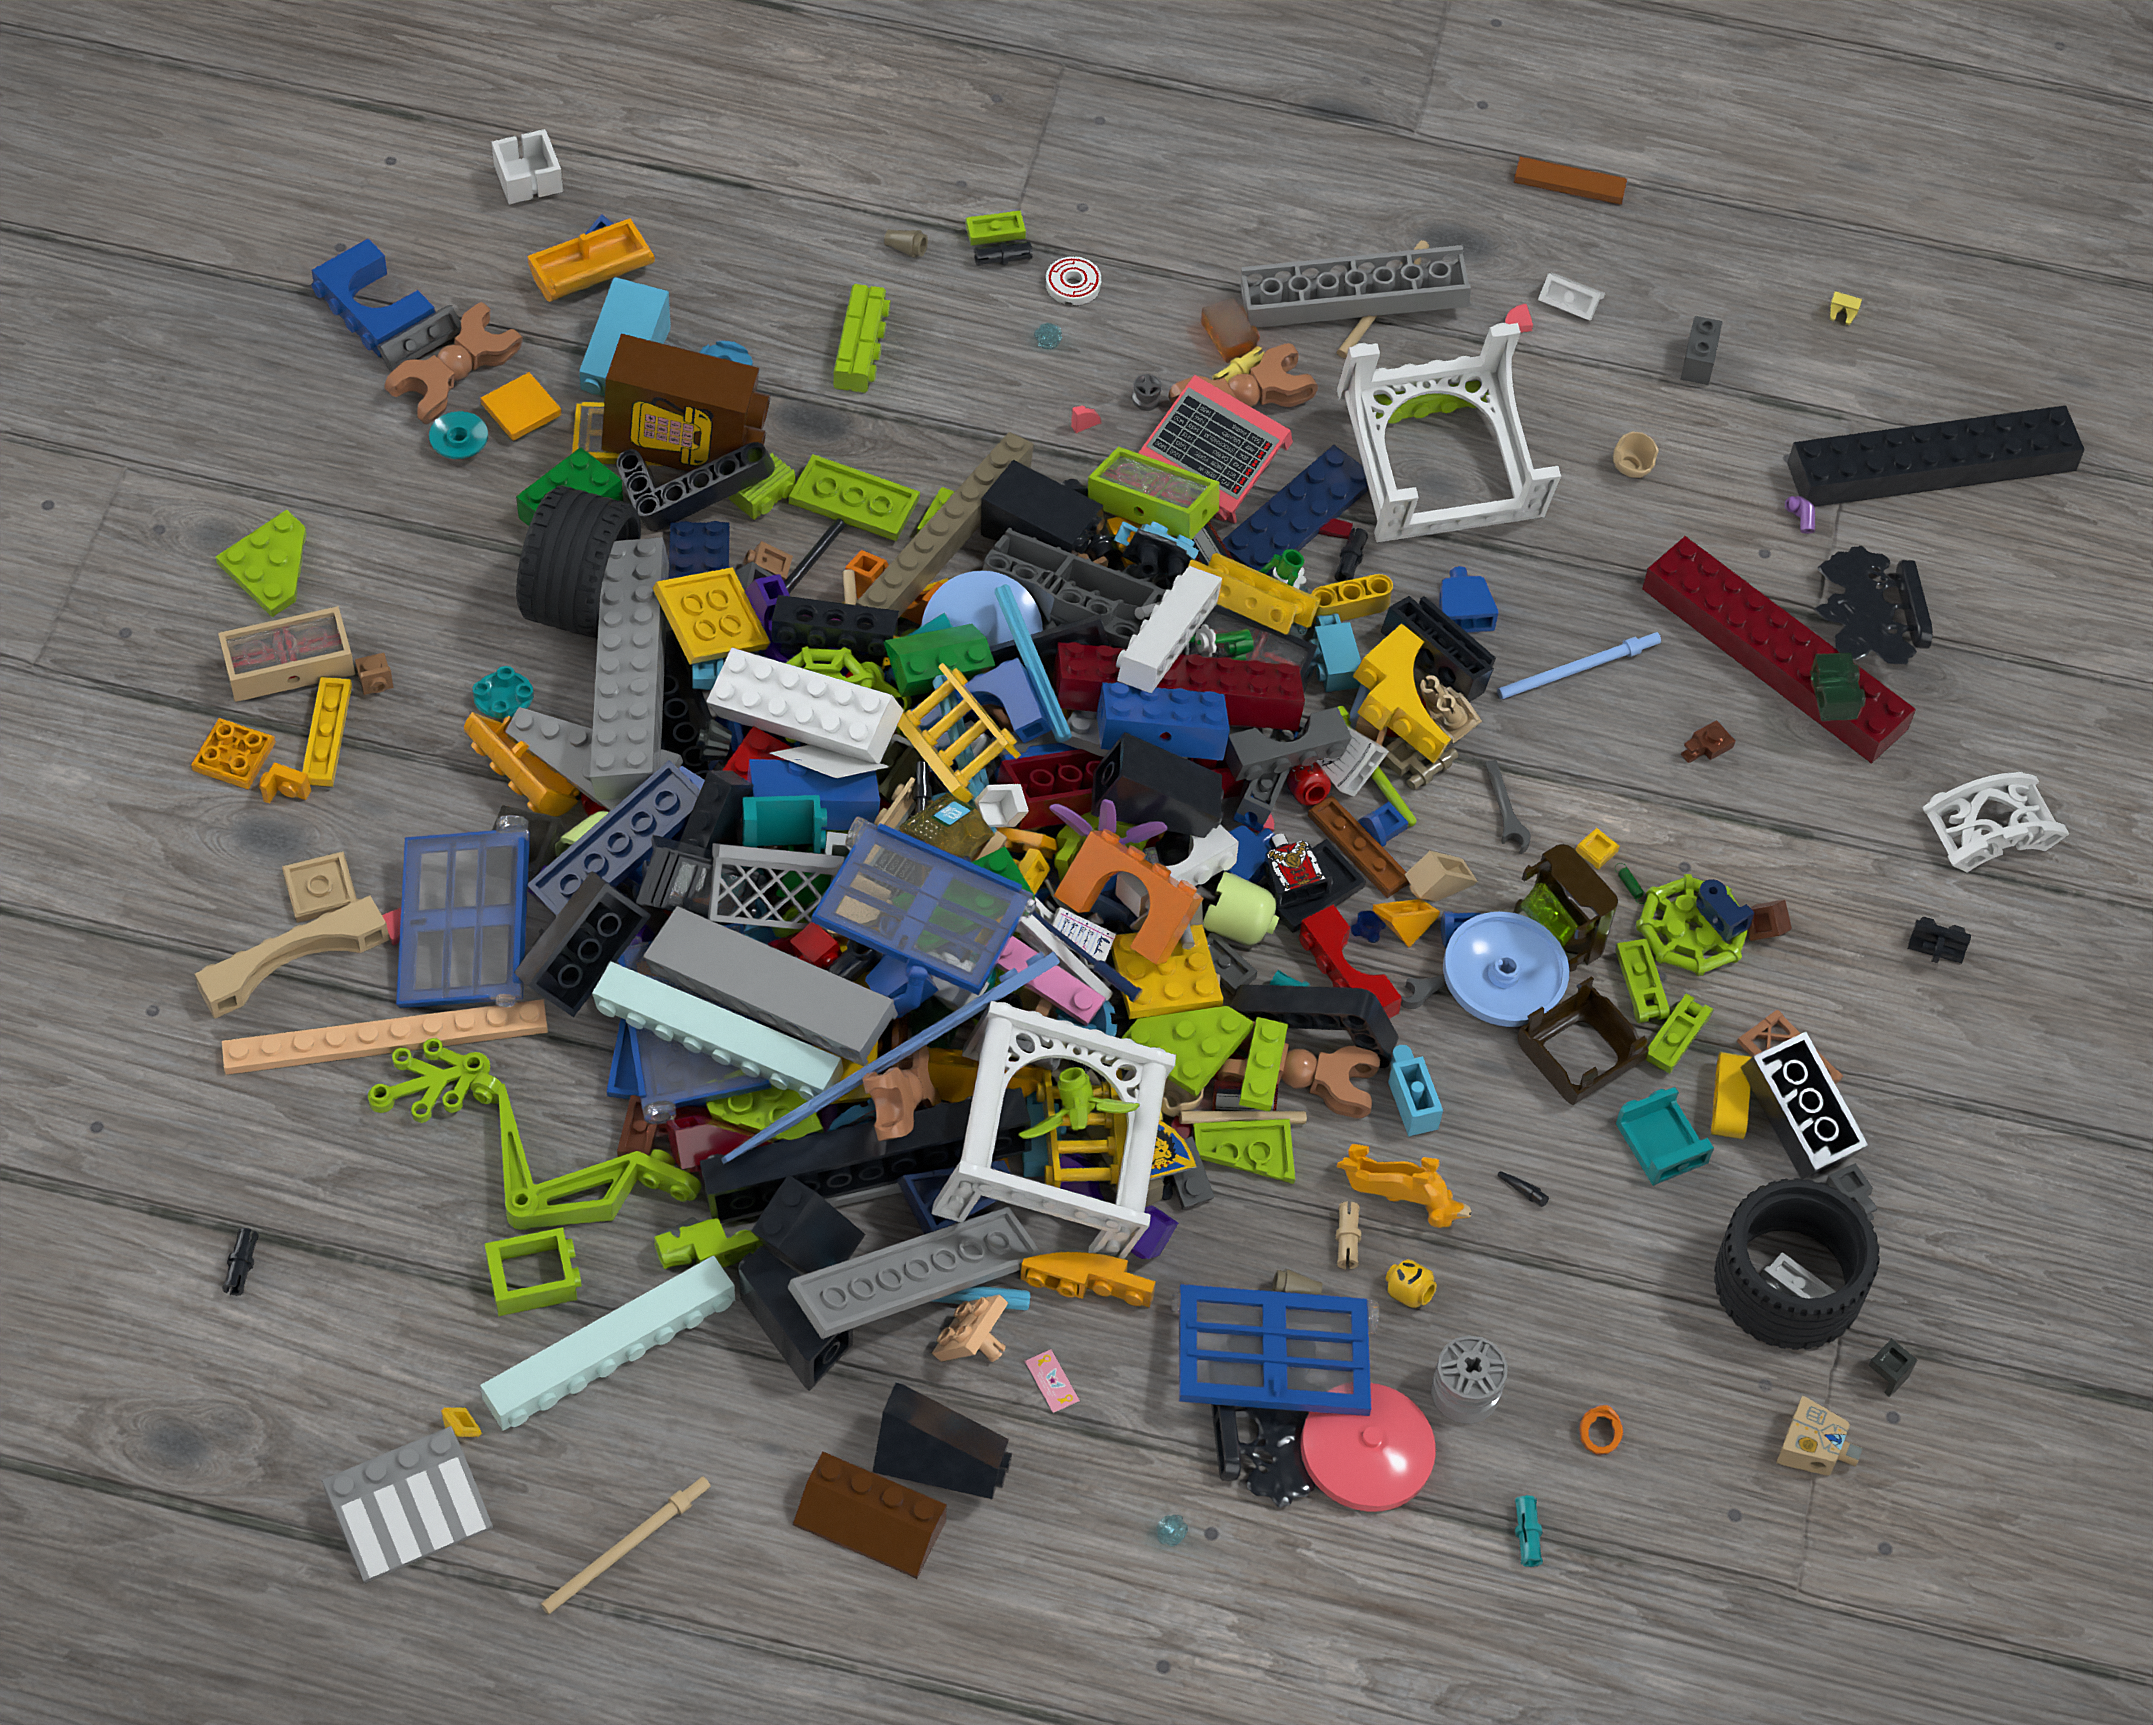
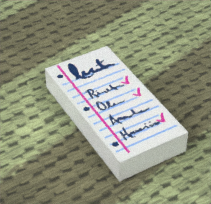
M1061 907L1057 908L1051 925L1096 960H1103L1105 962L1115 938V933ZM1056 937L1065 947H1067V948L1073 950L1071 947H1069L1067 944H1065L1062 940H1060L1058 937Z

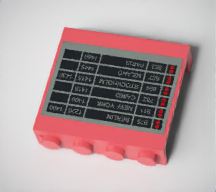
M1194 375L1141 448L1139 454L1218 481L1219 511L1214 516L1221 521H1226L1227 519L1235 524L1237 522L1236 509L1280 447L1287 451L1293 443L1290 429Z

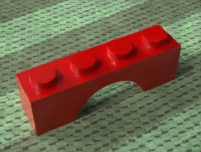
M1334 904L1303 919L1299 934L1300 943L1306 951L1310 950L1316 959L1319 970L1323 974L1328 975L1333 982V987L1369 990L1378 998L1389 1019L1398 1015L1402 997L1385 974L1370 975L1359 972L1349 965L1344 958L1342 950L1348 944L1351 927Z

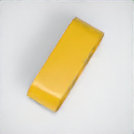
M1374 574L1315 588L1311 595L1321 600L1313 623L1316 624V617L1321 615L1326 616L1338 613L1340 621H1346L1386 611L1391 601L1392 580L1386 575Z
M1719 1053L1715 1074L1711 1122L1712 1135L1737 1139L1745 1138L1748 1123L1750 1084L1740 1067L1752 1058L1750 1056Z

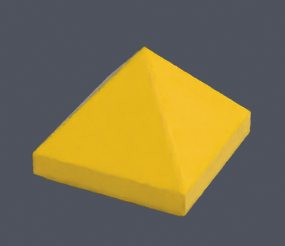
M444 1407L441 1410L445 1428L451 1426L456 1437H479L482 1434L466 1408Z

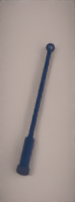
M961 854L959 856V858L971 862L970 857L967 854ZM1030 907L1027 908L1051 933L1094 965V970L1127 995L1130 1001L1135 1002L1143 992L1140 987L1133 985L1103 960H1096Z

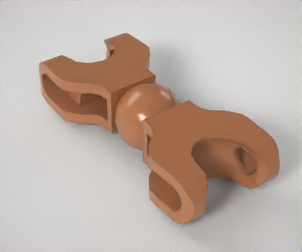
M480 302L463 314L460 334L455 338L454 345L442 348L437 357L433 355L427 360L412 359L404 361L388 375L384 388L394 397H398L408 391H416L422 394L424 398L418 404L417 418L424 424H429L446 411L448 392L454 387V381L466 378L471 369L476 370L483 365H503L519 351L523 336L514 329H509L502 334H491L485 331L484 328L490 321L491 309L483 302Z
M1290 343L1268 349L1262 356L1260 364L1250 368V375L1245 373L1237 374L1230 378L1228 383L1225 378L1211 380L1198 376L1250 407L1256 405L1258 400L1261 405L1276 403L1284 407H1293L1312 399L1318 390V385L1311 375L1293 376L1286 373L1296 366L1299 356L1295 346ZM1192 377L1179 381L1170 388L1168 397L1172 404L1177 400Z
M1254 1028L1238 1046L1248 1055ZM1284 1043L1276 1085H1279L1281 1078L1286 1085L1293 1088L1304 1089L1311 1085L1309 1093L1320 1096L1326 1106L1336 1114L1353 1118H1364L1370 1114L1372 1109L1371 1096L1369 1093L1354 1087L1349 1079L1353 1077L1370 1078L1377 1073L1380 1066V1058L1375 1052L1356 1046H1346L1331 1054L1320 1052L1316 1059L1313 1053L1305 1049H1293L1287 1052L1289 1044ZM1248 1058L1245 1060H1226L1218 1070L1217 1077L1220 1083L1234 1089H1242Z
M927 1044L892 1065V1068H889L886 1073L879 1075L875 1071L869 1072L862 1078L866 1094L870 1093L875 1103L876 1123L874 1127L878 1141L899 1138L909 1134L913 1130L914 1110L917 1111L919 1107L924 1105L927 1108H932L934 1105L941 1103L938 1087L934 1088L929 1077L928 1060L930 1055Z

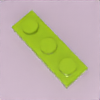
M1260 1017L1256 1018L1238 1105L1270 1112L1288 1024Z

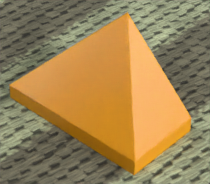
M1422 899L1374 904L1372 909L1408 948L1435 922L1440 914L1438 909Z

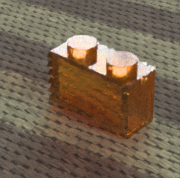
M1234 297L1202 308L1201 324L1226 363H1229L1236 357H1243L1257 346V342L1260 339L1259 332L1255 325L1250 326L1244 307L1237 305Z

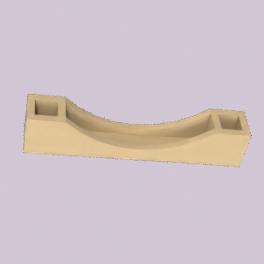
M371 896L353 900L343 908L334 912L324 913L314 921L305 925L295 926L287 933L275 938L266 939L260 945L249 950L237 952L222 962L204 967L201 971L195 973L199 992L214 1019L244 1006L251 993L264 978L294 959L324 951L362 953L389 941L387 923Z

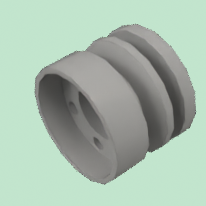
M1470 1335L1455 1338L1445 1345L1438 1358L1431 1389L1435 1406L1444 1416L1455 1422L1472 1424L1483 1421L1494 1413L1500 1402L1502 1390L1507 1379L1508 1365L1502 1351L1491 1341L1483 1337Z

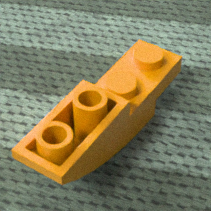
M1056 1252L1023 1259L1020 1280L1026 1281L1029 1285L1036 1288L1046 1287L1055 1290L1060 1295L1068 1298L1078 1297L1083 1299L1088 1288L1101 1296L1111 1295L1123 1299L1130 1305H1143L1150 1308L1156 1281L1127 1273L1128 1260L1096 1253Z

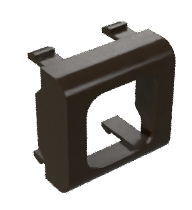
M1565 844L1556 845L1542 854L1540 862L1532 867L1528 865L1525 868L1522 876L1524 882L1537 874L1533 893L1525 900L1519 899L1515 904L1513 913L1519 914L1533 905L1540 913L1539 923L1557 938L1564 951L1577 954L1576 957L1568 961L1569 972H1573L1582 962L1589 965L1603 955L1618 905V897L1574 848ZM1577 904L1581 907L1591 908L1597 916L1590 920Z
M1592 976L1576 986L1578 992L1546 1013H1544L1545 1009L1541 1007L1527 1016L1529 1019L1528 1024L1521 1027L1518 1034V1043L1522 1051L1571 1105L1578 1103L1646 1060L1649 1049L1646 1047L1647 1038L1643 1036L1639 1039L1636 1029L1608 997L1601 996L1592 986L1594 980ZM1584 1022L1590 1024L1614 1050L1618 1061L1615 1066L1599 1076L1598 1069L1593 1067L1582 1075L1580 1085H1575L1570 1082L1567 1072L1544 1047V1044L1573 1024Z

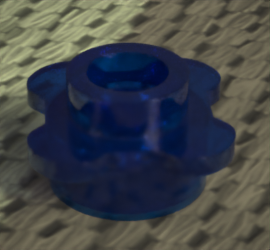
M1360 911L1356 924L1351 926V933L1354 936L1366 938L1370 943L1378 942L1380 939L1379 934L1382 929L1386 928V924L1373 911Z

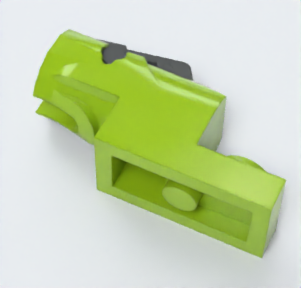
M692 1217L654 1237L655 1249L664 1269L691 1264L693 1259H695L696 1264H699L713 1255L721 1267L724 1268L741 1262L748 1253L751 1252L753 1254L760 1246H763V1243L751 1230H741L733 1234L732 1237L726 1238L718 1218L700 1222Z

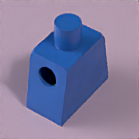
M1463 566L1452 568L1449 572L1450 578L1443 579L1441 583L1439 609L1467 633L1495 631L1498 609L1484 577L1468 576L1467 569Z
M1241 825L1229 831L1239 842L1236 863L1225 872L1233 873L1256 884L1265 876L1263 868L1265 853L1272 850L1268 842L1275 834L1270 829L1265 828L1255 835L1249 828ZM1224 870L1214 875L1219 881L1223 876Z

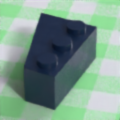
M1004 1160L991 1162L990 1169L1011 1174ZM956 1168L903 1175L896 1179L924 1235L958 1222L931 1214L935 1199ZM981 1195L968 1216L996 1202L997 1199Z

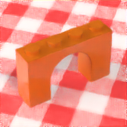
M1103 829V831H1090L1053 896L1078 913L1090 912L1105 884L1112 876L1122 871L1135 875L1144 883L1148 890L1150 909L1144 924L1130 948L1154 964L1166 963L1204 898L1196 893L1197 888L1185 880H1180L1179 882L1171 877L1170 874L1172 872L1167 867L1159 863L1153 865L1145 860L1146 854L1133 846L1127 848L1119 842L1120 837L1107 829Z

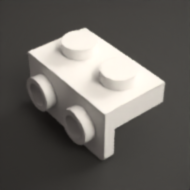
M1783 1252L1770 1267L1766 1266L1761 1273V1277L1768 1284L1791 1296L1818 1298L1836 1292Z

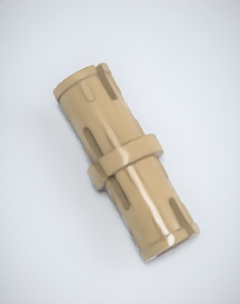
M1343 1202L1339 1204L1338 1208L1339 1228L1336 1230V1240L1339 1242L1337 1265L1342 1269H1346V1257H1349V1269H1354L1359 1264L1358 1242L1361 1241V1230L1358 1229L1360 1206L1355 1202H1351V1214H1348V1202Z

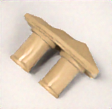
M1427 676L1426 679L1429 684L1427 685L1424 679L1420 683L1421 694L1426 703V711L1438 727L1451 738V742L1454 744L1480 724L1482 720L1461 692L1457 693L1450 686L1446 688L1441 685L1435 676Z

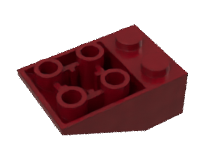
M701 1115L666 1121L672 1156L681 1169L687 1168V1172L701 1171L700 1160L707 1159L715 1154L726 1155L756 1135V1133ZM769 1139L761 1143L760 1145L756 1146V1148L770 1145L775 1141L773 1139Z

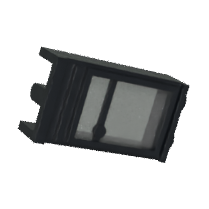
M653 834L651 838L653 852L650 861L645 860L641 869L642 883L640 886L634 885L632 890L635 904H646L672 912L678 906L708 919L714 863L712 850ZM722 864L721 879L729 886L741 874L733 865ZM741 866L745 872L751 868L749 866ZM757 868L749 875V878L758 889L767 883V877L764 875L762 868ZM745 879L731 890L741 904L755 893ZM721 885L719 888V894L724 890ZM728 894L718 901L717 915L728 916L738 908ZM756 899L745 908L753 918H755L757 909ZM741 911V912H740L739 914H737L735 917H746V916H745V915L742 913V911ZM713 921V922H715V923H717V924H721V925L734 924V923Z

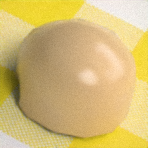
M1631 431L1623 435L1614 448L1613 463L1617 470L1625 476L1642 478L1650 473L1655 466L1659 450L1651 437L1643 432Z
M1166 1078L1161 1112L1175 1117L1176 1115L1179 1116L1180 1111H1194L1203 1098V1089L1195 1097Z

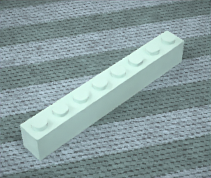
M613 962L609 963L592 993L597 1009L604 1015L609 1017L616 1015L625 1019L628 1024L637 1029L644 1027L654 1031L663 1040L671 1041L673 1039L680 1042L691 1052L700 1053L701 1051L711 1055L716 1062L722 1065H729L730 1063L739 1067L748 1076L754 1078L760 1076L768 1079L772 1085L779 1089L786 1090L789 1088L794 1090L807 1101L837 1084L844 1072L842 1060L838 1056Z
M713 1255L481 1384L483 1401L503 1431L509 1427H517L537 1411L550 1409L559 1399L569 1393L576 1394L582 1391L594 1379L609 1376L619 1365L628 1360L635 1361L645 1354L646 1350L657 1344L663 1345L669 1342L676 1333L685 1328L691 1329L696 1327L705 1317L714 1312L719 1313L726 1310L735 1301L734 1284Z

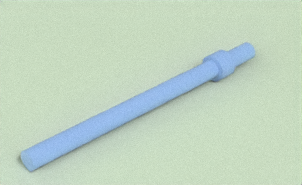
M1656 632L1639 639L1633 637L1624 640L1622 645L1497 689L1498 696L1502 700L1626 655L1632 657L1641 654L1643 649L1660 644L1661 637Z

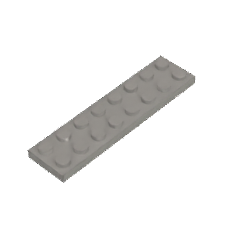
M1006 1207L964 1221L963 1223L961 1222L791 1279L788 1289L823 1339L1021 1270L1023 1259L1042 1255V1253L1011 1209Z

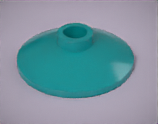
M455 411L442 415L432 424L429 431V440L431 446L438 454L450 459H464L474 456L484 448L488 440V430L484 421L477 415L464 411Z

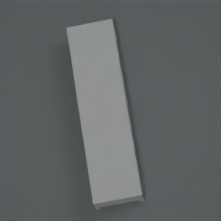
M1463 245L1241 267L1240 288L1247 329L1471 306V286L1468 282L1463 257ZM1449 254L1458 256L1452 262L1442 261L1443 257ZM1420 257L1430 259L1428 263L1423 265L1414 264L1415 260ZM1392 260H1400L1402 262L1398 267L1390 268L1386 266ZM1363 263L1374 264V267L1369 270L1358 269ZM1338 265L1347 268L1341 273L1330 272L1333 267ZM1309 268H1315L1319 271L1312 276L1302 274ZM1280 271L1290 273V276L1283 279L1274 277ZM1252 274L1263 276L1258 281L1251 282L1247 280V277Z
M678 906L643 956L653 974L863 1067L868 1063L867 1056L890 1020H895L898 1016L893 999Z

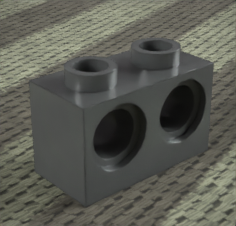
M1694 316L1680 380L1709 385L1723 321Z

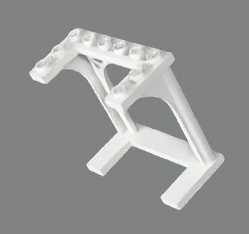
M1499 323L1490 327L1480 356H1461L1449 361L1434 360L1422 365L1406 364L1394 369H1376L1380 355L1377 343L1369 345L1359 343L1349 347L1338 384L1337 394L1339 400H1346L1377 518L1374 531L1376 542L1545 517L1561 474L1558 466L1533 469L1516 407L1512 382L1511 361L1521 334L1518 323ZM1480 381L1481 388L1477 392L1469 393L1466 391V382ZM1459 383V386L1452 387L1449 385ZM1405 391V393H1404V394H1401V395H1397V394L1395 393V392ZM1486 392H1488L1486 399L1489 403L1483 402L1480 399L1486 394ZM1386 394L1391 399L1392 404L1387 406L1381 405L1375 401L1373 395ZM1424 394H1449L1472 403L1485 414L1495 430L1514 498L1414 513L1419 498L1416 487L1396 489L1385 447V428L1391 415L1406 401ZM1376 412L1383 413V417L1376 419Z
M991 1001L964 1044L962 1053L964 1057L979 1061V1067L961 1161L935 1199L931 1214L963 1223L980 1196L983 1195L1102 1229L1089 1246L1088 1253L1125 1259L1149 1227L1151 1215L1144 1213L1165 1080L1175 1067L1176 1055L1167 1053L1161 1048H1150L1136 1044L1130 1039H1119L1109 1036L1100 1030H1089L1075 1026L1066 1020L1058 1021L1048 1018L1039 1012L1014 1008L1005 1002ZM1016 1037L1030 1041L1033 1045V1053L1022 1051L1016 1042ZM1041 1045L1051 1047V1049L1044 1048ZM1013 1055L1018 1058V1061L1011 1062L1008 1059ZM1046 1058L1074 1060L1102 1075L1115 1089L1121 1101L1140 1103V1106L1135 1111L1126 1113L1127 1134L1115 1204L990 1169L1005 1089L1011 1077L1019 1069L1031 1062ZM1102 1063L1109 1064V1065H1112V1066H1111V1067H1108V1066L1103 1065ZM1119 1068L1129 1070L1123 1081L1119 1080L1116 1076V1070Z

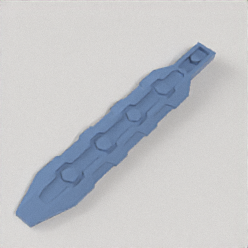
M1042 951L1025 961L1028 967L1018 973L1016 968H1013L998 977L1001 984L784 1115L721 1158L722 1162L726 1163L791 1128L863 1084L862 1078L866 1073L874 1071L878 1074L984 1010L991 1001L997 1002L1060 963V960L1054 951L1047 956Z

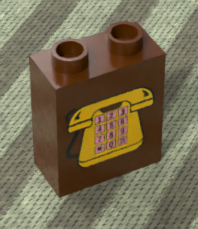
M621 333L605 381L601 450L620 455L626 450L634 449L647 462L691 472L749 443L759 442L764 445L766 431L762 429L766 421L771 396L757 392L758 367Z

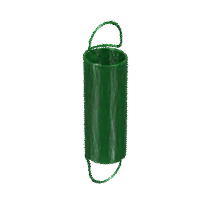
M1627 866L1620 869L1618 876L1634 899L1642 897L1645 892Z

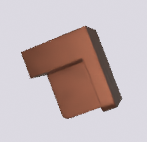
M1785 899L1756 904L1750 907L1754 912L1751 926L1748 929L1750 941L1780 936L1792 929Z

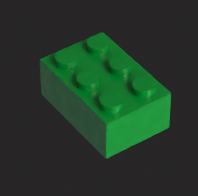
M580 447L516 496L518 518L530 526L541 500L549 491L557 486H567L575 490L578 489L601 495L602 497L623 501L622 479Z

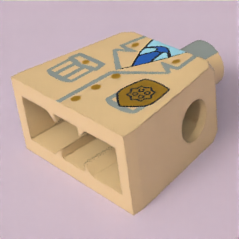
M1802 1396L1776 1463L1822 1475H1830L1837 1459L1856 1467L1863 1448L1844 1441L1850 1426L1848 1421L1811 1399Z

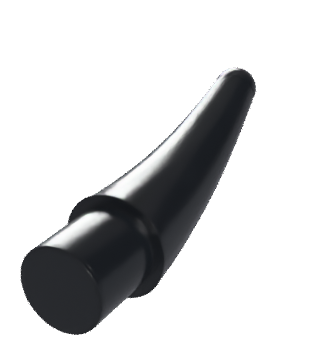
M1500 1171L1498 1173L1499 1178L1511 1185L1531 1202L1534 1201L1541 1207L1547 1204L1549 1196L1543 1193L1540 1188Z

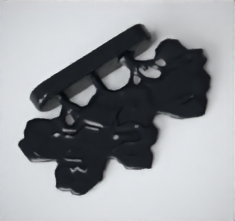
M1862 545L1851 547L1849 552L1838 551L1831 556L1830 560L1824 561L1818 566V570L1829 581L1845 588L1844 594L1834 593L1827 599V604H1820L1814 609L1827 621L1844 625L1840 633L1835 635V648L1838 652L1847 654L1850 658L1858 659L1867 656L1870 651H1873L1888 664H1908V659L1917 653L1915 648H1930L1933 636L1932 622L1915 560L1899 561L1896 568V580H1892L1884 573V570L1890 566L1889 558L1882 553L1869 552ZM1878 568L1880 569V572H1876L1872 569ZM1869 573L1881 576L1880 580H1885L1886 582L1874 581L1868 575ZM1877 585H1883V586H1884V587L1881 588V589H1877V588H1876ZM1888 587L1898 588L1901 603L1887 602L1883 597L1884 590ZM1896 609L1904 610L1907 625L1893 620ZM1897 630V633L1890 634L1888 631ZM1906 631H1909L1913 646L1902 637Z
M1234 1335L1226 1343L1229 1352L1263 1354V1337ZM1286 1339L1287 1356L1316 1357V1347L1312 1341ZM1208 1361V1383L1263 1387V1365L1240 1363L1241 1370L1236 1376H1231L1229 1362ZM1287 1367L1288 1389L1327 1392L1323 1387L1308 1385L1304 1381L1311 1370L1310 1368ZM1254 1371L1256 1375L1255 1377H1246V1373ZM1211 1404L1218 1469L1222 1481H1235L1240 1477L1241 1454L1244 1453L1256 1466L1254 1471L1249 1473L1246 1481L1248 1490L1255 1496L1270 1497L1276 1506L1281 1508L1289 1506L1294 1497H1307L1314 1490L1316 1484L1309 1476L1301 1454V1432L1309 1414L1308 1411L1256 1407L1235 1409V1406ZM1251 1417L1256 1421L1259 1432L1253 1442L1243 1443L1239 1441L1236 1418ZM1261 1439L1266 1440L1264 1446L1257 1445V1442ZM1255 1449L1263 1450L1270 1454L1273 1458V1463L1268 1464L1258 1459L1260 1458V1453H1255ZM1259 1466L1267 1468L1268 1473L1260 1472Z

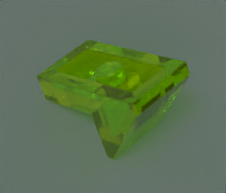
M1536 883L1520 905L1529 918L1543 925L1557 938L1562 948L1578 928V925L1545 883Z

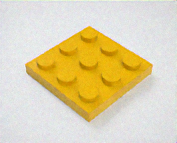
M733 567L657 581L652 588L689 664L725 658L728 656L731 648L749 653L764 650L771 643Z
M1202 924L1190 926L1195 943L1194 947L1184 949L1181 940H1179L1167 962L1161 964H1154L1130 948L1138 932L1115 935L1111 945V952L1116 971L1133 985L1143 990L1135 1002L1130 1001L1129 997L1122 992L1129 1019L1223 1006V996Z

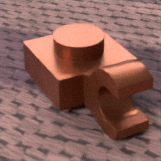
M1716 720L1693 733L1692 739L1684 744L1687 750L1683 751L1681 756L1688 763L1693 762L1704 754L1709 760H1712L1732 749L1735 739Z

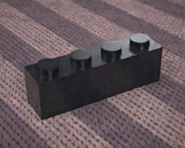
M708 771L680 842L712 850L713 843L730 845L743 813V797L750 796L754 784L733 771ZM682 862L672 890L686 897L698 866ZM703 867L692 898L709 896L713 870Z

